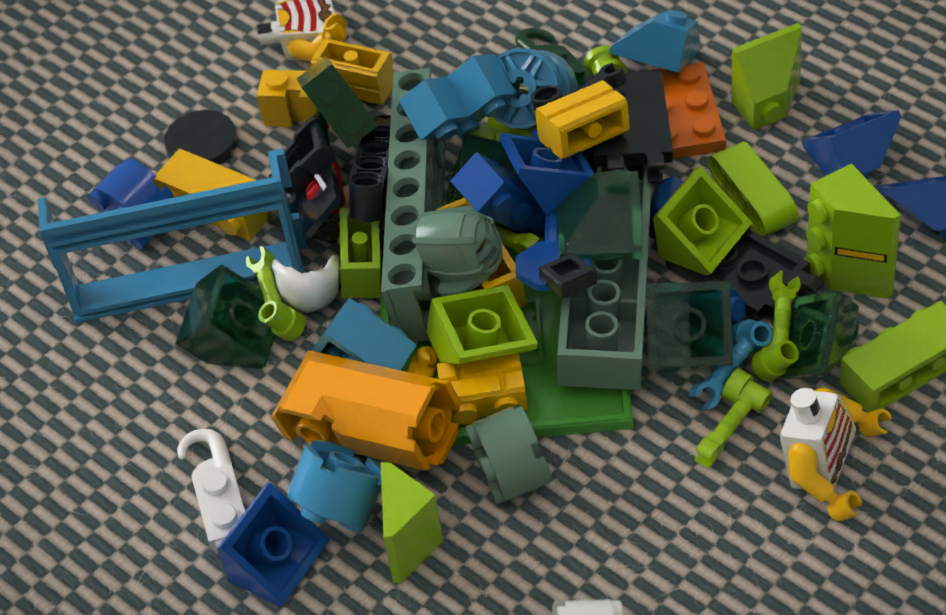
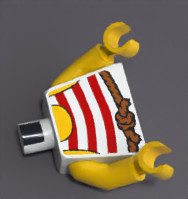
M279 0L275 3L277 21L257 24L261 45L281 42L285 59L311 62L323 39L327 38L341 42L346 39L347 31L344 28L347 27L348 22L339 13H334L332 0Z
M810 388L798 389L791 396L790 401L792 405L780 435L791 487L805 490L820 503L826 501L829 515L835 521H844L856 517L857 514L852 509L862 505L860 496L855 491H848L840 495L834 492L856 432L854 423L858 422L859 430L864 436L873 437L888 433V431L879 426L878 422L891 420L892 416L886 409L865 412L862 410L863 406L827 388H818L816 390Z

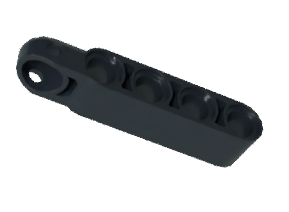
M378 115L374 118L379 126L361 138L349 175V215L352 220L357 222H375L385 216L391 115Z

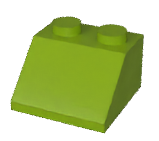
M509 285L431 299L426 333L440 362L462 364L537 349L538 342Z

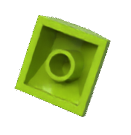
M799 23L732 49V104L753 130L773 124L787 117L800 83L802 26Z

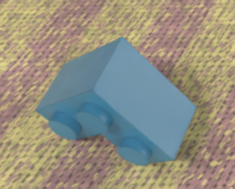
M495 54L475 55L447 77L424 79L399 99V102L420 140L437 138L438 141H443L453 135H459L460 138H463L477 131L480 128L478 122L485 117H492L503 111L507 107L505 102L514 96L516 91Z
M349 297L311 351L401 370L417 344L411 341L401 329L390 326L375 316L368 306L357 303Z

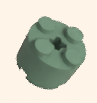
M520 404L465 426L474 448L473 451L482 472L485 473L488 480L487 483L497 505L553 482L546 459L542 456L538 446V439Z

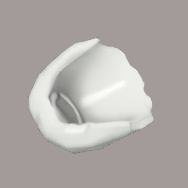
M332 255L322 269L308 273H301L292 267H285L276 259L272 262V271L275 276L278 292L284 302L295 310L304 313L317 311L335 299L340 285L341 272L340 260L337 255Z

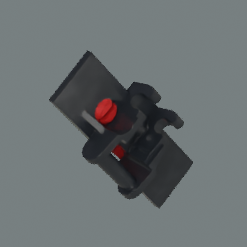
M319 111L294 133L292 141L284 150L292 187L285 188L286 193L291 195V197L287 198L291 214L299 212L303 236L307 240L312 236H318L321 233L320 226L323 223L330 222L332 214L339 213V209L343 208L345 204L340 169L328 136L329 126Z

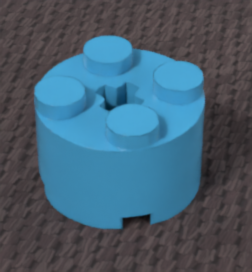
M313 440L312 445L307 442L287 490V498L302 506L301 515L312 522L324 524L326 519L339 522L340 525L351 531L362 532L382 488L381 465L369 457L364 464L354 457L355 450L336 443Z

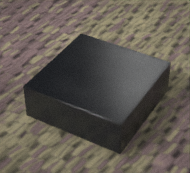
M570 253L538 268L539 279L561 299L597 284V272L574 253Z

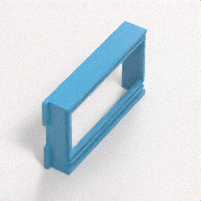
M284 149L268 151L272 173L270 178L55 222L46 198L37 199L40 233L53 267L57 270L73 311L75 322L79 323L260 285L258 277L247 267L246 257L249 256L258 262L261 258L260 247L80 285L77 282L67 253L278 209L286 242L263 247L275 255V259L285 267H292L304 273L300 250L306 249L307 244L303 236L299 212L291 214L285 188L292 187Z

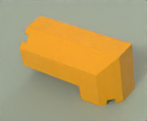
M308 350L273 412L271 419L282 435L292 442L296 435L312 445L313 440L328 441L355 450V454L425 471L431 468L429 464L440 465L444 463L458 435V423L451 422L452 410L460 412V399L450 381Z

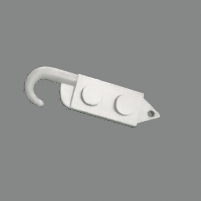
M202 428L186 434L178 445L177 453L178 458L182 460L186 457V450L193 443L206 442L210 446L213 458L199 464L192 472L191 477L211 550L214 551L217 550L244 514L245 508L225 440L218 432Z

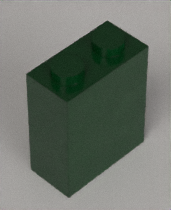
M326 56L296 78L303 91L347 148H350L379 126Z

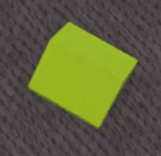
M701 166L696 167L653 217L659 258L706 276L715 270L752 224L751 220Z
M381 462L384 542L393 584L402 583L443 542L436 496L392 463Z

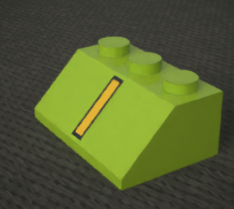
M852 163L810 183V198L807 205L809 212L808 230L806 231L807 256L805 257V260L810 263V274L820 277L829 290L885 299L891 297L894 289L901 219L899 212Z

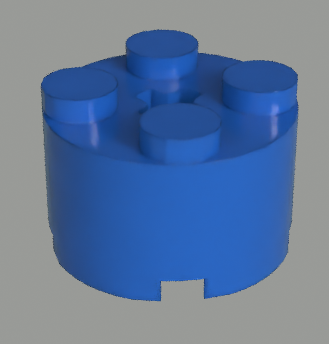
M126 158L117 164L87 195L89 201L101 212L174 198L175 196L166 185L160 190L153 182L156 175L141 163L130 158ZM156 234L129 241L136 248L143 249Z

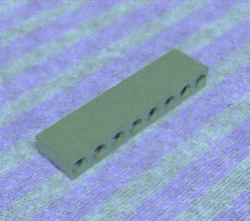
M430 68L403 72L395 71L393 72L381 294L393 326L405 332L407 337L414 343L430 341L426 330L431 299L441 297L437 292L441 281L426 270V265L421 260L412 238L416 236L419 222L418 216L444 206L446 139L443 141H438L437 138L420 140L399 99L424 79H431Z

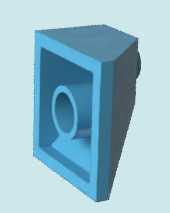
M676 10L661 12L630 29L610 46L609 53L679 73L700 52L701 43L698 21L688 19L687 14Z

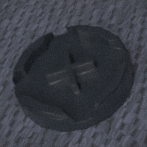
M199 110L189 112L177 118L168 127L164 136V143L169 158L180 148L220 165L231 157L230 152L234 147L236 149L238 138L235 124L229 116L219 111Z

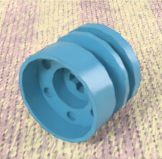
M514 48L501 53L497 59L514 87L516 94L505 102L507 107L493 117L496 121L509 128L537 129L535 110L531 101L532 93L541 87L556 85L561 88L563 97L570 94L578 86L573 69L564 58L550 51ZM521 83L529 87L528 94L520 90Z

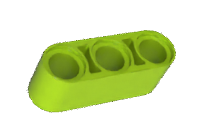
M743 141L708 157V167L714 181L751 220L752 224L750 227L755 233L765 237L798 222L799 214L793 198L747 142Z

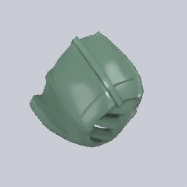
M470 205L430 211L418 216L419 222L416 236L412 238L413 244H416L421 260L426 265V270L441 281L437 292L442 297L472 291L485 282L499 267L502 260V239L492 217L477 212ZM484 241L485 244H484L483 248L476 254L477 250L479 249V247L481 246L482 242Z

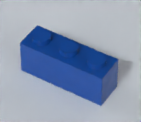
M476 152L450 181L477 212L492 217L493 220L519 233H532L538 236L545 232V212L518 174L486 156Z

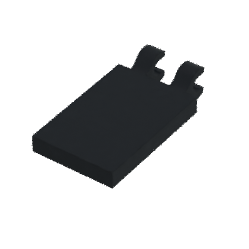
M662 71L625 73L626 83L613 90H616L626 98L630 129L592 147L594 167L606 166L608 186L624 185V165L645 164L647 184L663 183L662 169H664V163H673V147ZM585 75V84L594 79V75Z
M749 229L745 231L710 275H703L666 260L667 269L697 286L736 289L744 300L745 314L757 321H760L766 314L774 321L775 302L772 299L773 294L769 288V281L781 270L783 271L782 281L786 287L788 282L797 276L799 277L801 286L796 294L805 305L815 309L825 300V296L818 292L825 285V282L820 277L810 274V263ZM794 301L791 305L789 333L800 323L799 319L792 316L799 310V306Z

